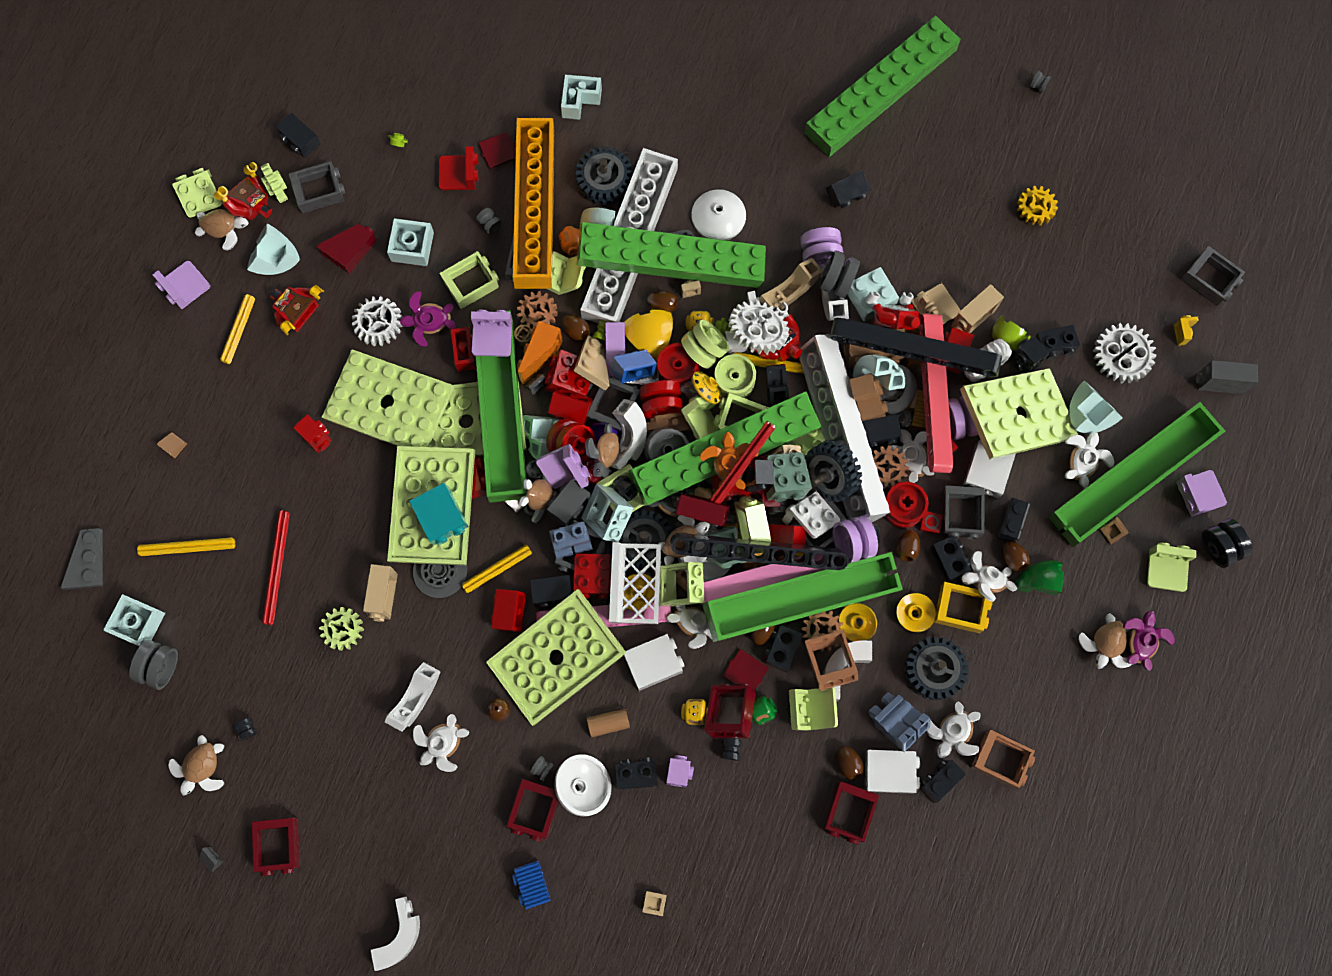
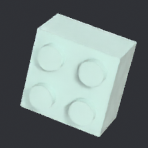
M394 219L387 251L392 262L427 266L434 235L431 223Z
M881 267L855 279L847 293L863 322L873 318L875 315L872 309L873 305L866 302V297L870 291L872 293L876 291L880 295L877 303L881 305H896L899 300V296Z
M122 594L104 631L140 646L144 641L152 640L165 613Z

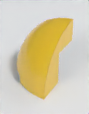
M650 310V313L644 315L637 313L625 321V336L638 350H647L654 361L657 362L660 352L668 346L673 328L672 314L664 310Z

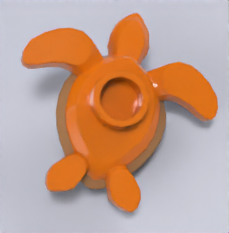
M726 432L723 436L722 444L724 447L722 449L714 445L709 446L700 455L701 461L715 457L714 468L722 481L749 445V443H742L736 448L734 446V437L730 432ZM744 472L735 483L739 489H745L746 486L745 482L741 479Z

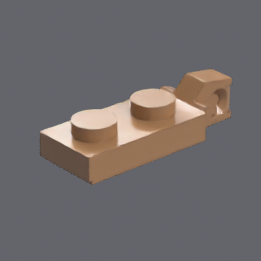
M683 412L655 416V418L650 419L651 422L646 423L647 433L664 427L679 432L692 431L689 423L685 420Z

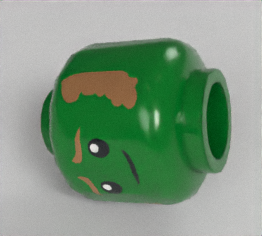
M760 696L755 699L752 722L755 721L756 724L763 725L775 718L777 708L770 697Z

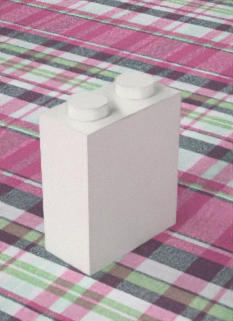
M979 440L975 445L962 487L984 488V494L999 499L1004 493L1015 454L989 460L983 443Z
M666 634L625 651L624 657L639 691L683 672L682 667L685 666L681 656H676L674 649H677L673 637L669 639Z
M866 750L865 790L885 793H917L916 789L920 787V779L916 777V769H919L920 765L919 756H916L915 751Z

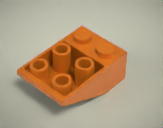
M541 321L532 328L531 341L526 343L523 351L525 355L523 360H519L516 368L521 384L525 385L550 363L552 356H556L563 342L560 328Z

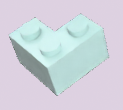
M565 75L561 104L562 118L580 119L582 103L600 105L601 78Z

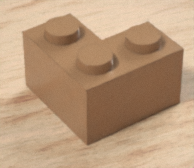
M872 373L850 379L853 397L858 404L861 420L866 421L885 417L888 407L886 401L882 402L881 395L884 392L878 378L875 379Z

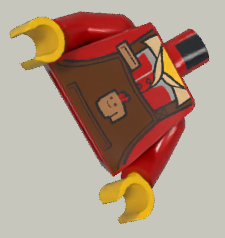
M254 162L249 164L252 170L249 169L248 165L244 166L243 169L244 173L250 175L251 178L247 176L229 192L224 186H221L214 193V198L222 200L224 208L233 216L253 220L259 214L268 218L272 213V209L268 207V193L259 175L255 173L257 165Z
M314 285L312 288L296 287L294 289L288 287L283 293L278 289L271 293L270 298L276 301L273 304L276 323L287 336L290 329L298 332L319 305L314 298L319 300L318 294L324 292L319 286Z

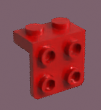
M473 146L466 147V155L441 156L439 158L440 190H476V181H478L476 165H478L479 159L478 153H475Z
M560 350L556 356H552L549 363L551 370L550 373H547L544 382L547 384L545 391L552 393L559 387L581 396L588 394L591 381L573 371L578 359L577 355Z
M576 554L574 592L579 589L586 599H590V596H598L600 600H609L612 555Z

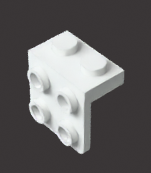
M817 491L810 496H805L798 504L789 506L785 510L786 515L782 519L786 525L797 520L814 539L831 529L835 523L840 522L838 515Z

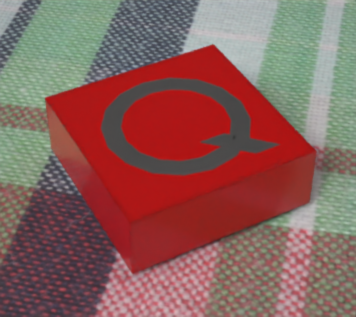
M926 512L921 520L920 531L939 535L943 515Z

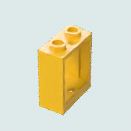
M944 582L940 588L934 623L980 634L988 627L989 618H987V611L991 609L993 601L987 600L977 589ZM951 591L983 598L978 624L946 617Z

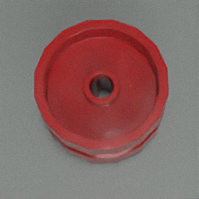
M673 343L666 346L657 358V368L661 381H677L680 383L681 391L693 386L692 375L695 372H699L700 367L688 355L682 343Z
M672 380L648 383L639 389L640 399L645 402L642 404V412L645 418L651 419L659 415L682 413L681 409L684 406L683 400L679 398L681 396L679 382Z
M562 419L554 423L550 428L546 438V446L550 453L570 444L573 450L579 454L583 464L591 458L586 454V440L592 438L594 445H596V437L590 427L570 419Z
M908 481L899 482L894 485L885 497L890 513L884 517L891 525L901 529L911 528L918 524L927 512L929 505L924 489L916 483Z

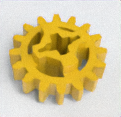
M1033 186L1031 190L1027 188L1024 193L1022 192L1017 202L1019 205L1017 211H1022L1020 217L1025 216L1026 223L1031 220L1032 225L1038 222L1039 226H1041L1043 222L1048 223L1050 218L1053 219L1058 210L1056 206L1058 200H1053L1055 194L1050 195V189L1043 191V186H1041L1037 190L1036 186Z

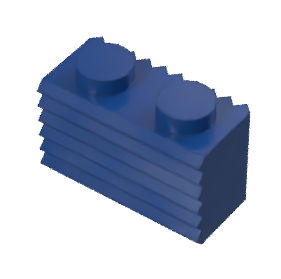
M647 350L634 351L630 354L613 357L611 370L623 384L624 382H633L637 379L653 377L657 363Z
M539 861L514 869L515 873L512 874L515 886L519 885L521 891L518 894L521 906L525 905V908L529 909L551 901Z

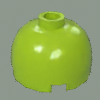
M1000 316L992 329L993 339L1004 340L1010 346L1011 351L1018 350L1019 343L1026 338L1030 339L1031 336L1026 335L1027 332L1012 321L1006 323L1003 321L1005 317Z

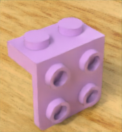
M190 261L184 262L166 277L159 270L153 274L157 280L155 282L157 287L161 291L166 290L168 293L166 295L167 299L172 304L177 303L181 309L185 308L210 288V284Z
M487 310L471 311V321L473 323L472 354L474 356H510L512 336L510 312L505 310H497L496 312H488Z
M570 444L537 458L536 463L552 488H559L565 482L569 483L571 479L573 481L577 480L581 488L588 486L590 473L587 467L583 466L579 454L573 450Z
M1212 470L1193 476L1188 474L1176 481L1191 517L1223 507L1227 503Z

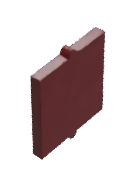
M508 132L479 142L483 152L482 156L486 159L490 169L516 159L515 143L512 142Z
M740 649L735 658L729 662L730 665L723 677L735 685L738 683L748 684L755 691L759 683L763 682L762 678L769 667Z

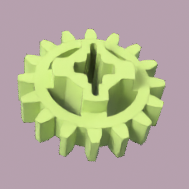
M268 163L261 166V170L265 175L261 180L270 196L275 194L280 203L288 200L283 191L287 186L278 170L273 172Z
M344 607L340 608V612L334 608L332 615L327 612L328 619H322L321 621L324 623V626L319 627L320 630L324 631L320 635L321 638H327L324 643L326 645L331 643L330 647L332 649L338 646L340 651L343 650L344 646L347 649H351V643L357 645L355 639H361L362 636L359 635V632L364 631V628L359 626L363 621L361 619L356 620L359 615L357 613L352 615L353 610L350 608L346 612ZM352 621L354 624V630L351 628L350 625ZM335 626L345 627V629L348 630V632L339 631L338 628H336ZM329 628L332 629V637L330 636Z

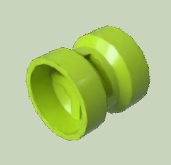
M601 320L597 325L598 330L594 332L592 338L597 339L606 346L607 321Z

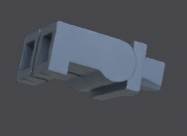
M584 521L549 531L556 559L573 555L572 546H574L576 554L593 549Z
M887 693L881 700L882 704L886 707L881 710L878 706H873L869 710V716L875 722V727L905 752L916 741V737L919 738L930 727V717L925 713L921 714L909 702L903 700V697L900 695L895 697Z

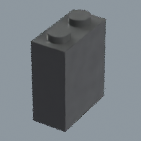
M1212 360L1196 375L1198 390L1244 394L1258 383V364Z

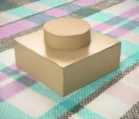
M690 280L682 284V298L701 294L700 282Z
M646 891L643 912L663 916L667 895Z

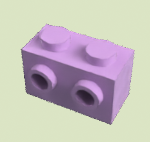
M675 755V759L670 758L666 785L687 787L688 779L692 780L694 767L690 766L691 761H687V757Z

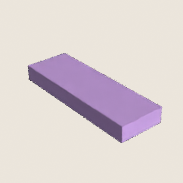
M606 322V364L608 377L610 378V376L616 377L611 370L612 358L617 355H625V322Z

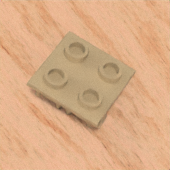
M942 283L925 293L923 291L917 294L918 297L911 301L920 315L922 313L940 314L943 324L955 318L961 311Z

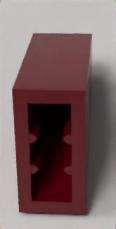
M357 224L318 244L317 249L322 256L350 274L375 244L376 239L371 228Z

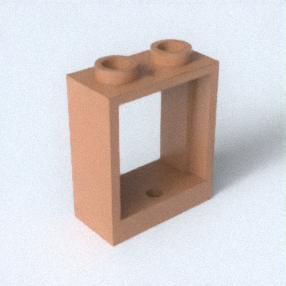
M832 630L826 635L820 637L812 636L805 641V649L819 691L858 680V671L843 630ZM840 643L848 668L821 675L813 651Z
M988 730L985 732L971 768L1017 789L1026 783L1028 777L1026 772L1028 767L1031 768L1035 761L1033 756L1035 751L997 732ZM994 741L1024 754L1013 780L984 767Z

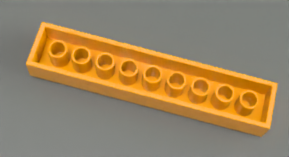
M517 118L513 282L515 289H552L553 118Z

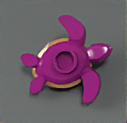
M415 292L409 300V308L413 312V316H403L399 321L405 327L414 325L415 329L412 334L414 341L421 347H426L428 343L423 333L433 334L439 332L445 326L449 329L456 328L455 323L450 320L451 316L449 314L453 310V304H447L444 308L432 303L420 306L419 302L422 294L421 292Z
M1148 611L1144 614L1143 622L1138 618H1130L1123 624L1124 629H1133L1129 640L1131 655L1128 657L1127 663H1142L1146 670L1152 669L1150 658L1158 650V638L1163 639L1169 645H1173L1175 642V638L1169 629L1164 627L1153 628L1156 622L1153 611Z

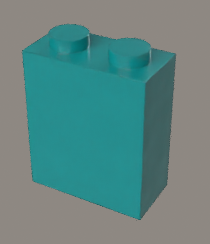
M442 483L409 501L429 542L433 545L444 544L448 541L447 538L453 535H461L469 527L446 483Z

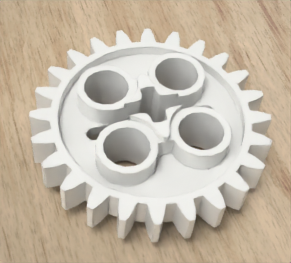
M751 300L748 304L746 302H743L742 305L738 304L736 309H733L728 320L730 321L728 327L731 328L729 333L734 334L733 339H739L737 344L743 343L744 349L750 347L752 353L754 350H757L758 354L764 351L768 355L769 351L775 353L776 349L780 350L787 341L789 328L786 327L788 322L783 321L785 316L778 315L779 310L774 312L773 306L768 308L766 303L762 306L759 301L756 304Z
M1121 323L1116 327L1112 325L1109 330L1106 328L1103 334L1099 335V340L1095 342V345L1098 347H1095L1093 352L1098 354L1094 356V359L1099 360L1096 366L1102 365L1103 368L1100 372L1107 371V378L1113 375V381L1117 378H1120L1121 383L1125 379H1127L1128 383H1131L1133 379L1138 381L1140 377H1145L1152 369L1150 366L1155 364L1152 359L1156 357V354L1152 352L1156 347H1150L1154 341H1147L1149 334L1143 336V329L1136 331V325L1132 329H1130L1129 323L1124 328ZM1122 338L1127 339L1129 343H1125ZM1135 343L1137 344L1136 347L1131 349L1129 353H1126L1124 356H1122L1117 362H1112V360L1117 358L1121 353H1124L1130 346H1132ZM1108 349H1112L1115 354H1111ZM1135 352L1139 353L1141 358L1137 357ZM1121 363L1126 364L1127 368H1123Z

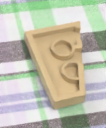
M587 336L573 371L606 391L609 387L604 345L597 339Z

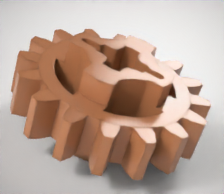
M538 291L537 295L531 292L530 297L524 295L525 301H519L521 307H517L519 312L517 316L518 319H521V325L526 324L531 328L537 326L539 321L549 325L550 322L555 323L554 317L558 316L557 311H555L557 305L553 304V298L548 299L547 293L541 296V291ZM546 305H547V306L549 307V309H550L549 312L546 310ZM525 310L529 313V318L526 317Z
M881 446V452L874 450L876 456L873 457L877 469H880L883 473V478L879 474L878 476L880 482H884L885 487H889V483L892 486L896 485V481L903 482L901 477L908 476L905 470H909L910 467L905 466V463L909 462V459H903L905 452L899 454V448L897 447L894 451H892V446H888L887 450ZM882 455H884V459L880 462H877L878 459ZM893 455L897 456L901 464L896 463ZM889 461V464L896 466V468L887 470L881 467V465L888 464ZM896 471H900L896 477L892 478Z
M825 611L821 614H814V616H807L809 621L804 620L803 624L806 627L801 628V631L806 633L802 636V639L826 635L832 631L833 626L835 630L840 631L842 630L840 627L843 625V622H837L839 616L832 617L833 611H830L829 614H826ZM819 618H824V619H827L828 621H827V622L820 621ZM810 625L814 628L812 636L810 634ZM825 627V628H826L825 633L820 634V633H819L820 628L822 629V628ZM831 646L826 647L828 652L831 651Z

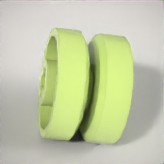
M700 320L693 327V331L687 332L681 340L688 355L697 364L707 369L711 368L717 362L718 357H723L730 348L723 334L706 320Z
M731 354L718 362L715 368L714 379L718 384L717 387L721 397L725 398V396L731 393L746 398L751 394L756 380V369L749 358L739 354Z

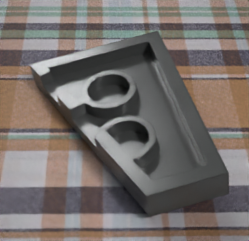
M102 529L80 530L61 586L63 590L103 586Z

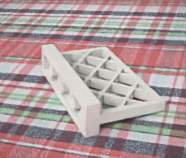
M613 542L609 622L616 624H658L661 544H621ZM626 548H633L639 553L631 562L626 557ZM648 549H656V557L649 562L643 554ZM642 556L648 565L639 571L633 563ZM630 566L638 572L631 581L625 577V571ZM651 566L656 571V574L649 582L642 574ZM641 576L648 584L638 591L632 583ZM629 586L637 592L630 601L624 596V591ZM651 586L655 591V596L648 602L642 593ZM638 596H641L647 604L638 611L631 603ZM630 605L636 614L631 619H623V611ZM650 606L654 610V619H645L641 613Z

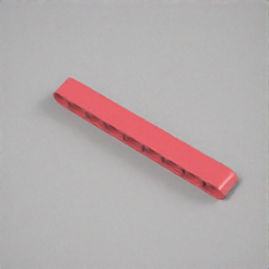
M922 313L919 318V336L944 341L942 316L940 314ZM921 361L929 471L931 473H951L953 456L946 366Z

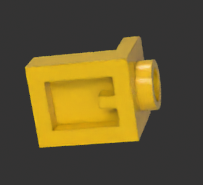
M1182 316L1173 325L1178 346L1186 345L1192 339L1193 331L1191 327L1199 321L1198 317Z

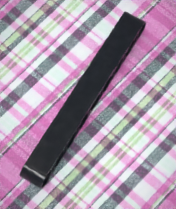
M834 318L829 336L830 339L837 342L989 377L998 376L1002 356L994 352L845 318Z
M676 533L670 539L671 549L678 555L829 570H843L848 565L847 556L842 550L837 548ZM677 540L685 542L681 548L675 547L674 544ZM697 542L705 543L701 550L694 548ZM717 544L724 545L722 551L717 552L714 550ZM743 546L744 550L742 553L737 554L734 552L735 548ZM757 548L764 549L763 553L758 556L754 555V551ZM777 550H783L781 557H774V553ZM803 552V556L800 559H794L795 553ZM820 553L823 555L821 560L814 561L816 554ZM836 556H842V560L839 563H833Z

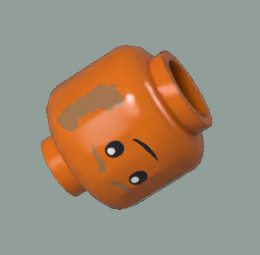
M567 226L558 235L561 250L568 255H575L578 252L579 229Z

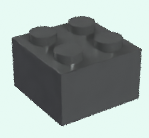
M572 479L569 483L565 482L559 490L561 493L557 498L553 497L547 505L549 507L547 511L550 519L561 527L571 525L573 520L577 521L585 511L591 497L587 490L581 488Z

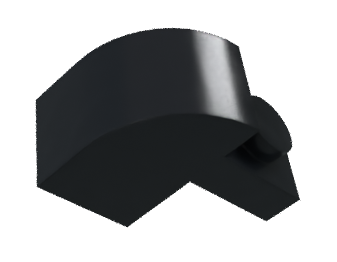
M785 364L766 365L767 397L771 407L789 399V387L786 381Z

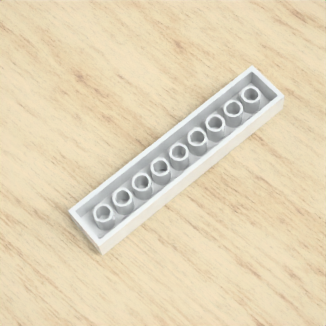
M643 148L613 226L647 231L655 230L678 169V159ZM597 268L581 308L582 318L595 323H599L601 320L620 322L638 273Z
M830 334L815 335L801 347L802 354L799 359L816 415L821 424V431L825 440L839 441L841 446L845 444L848 447L846 451L852 450L853 452L851 457H857L858 461L855 464L861 465V469L858 470V472H862V477L859 478L862 480V483L859 485L860 488L843 500L847 517L850 521L852 518L865 516L873 523L890 513L889 505L886 501L872 451L868 444L860 412L853 397L838 342L830 339Z

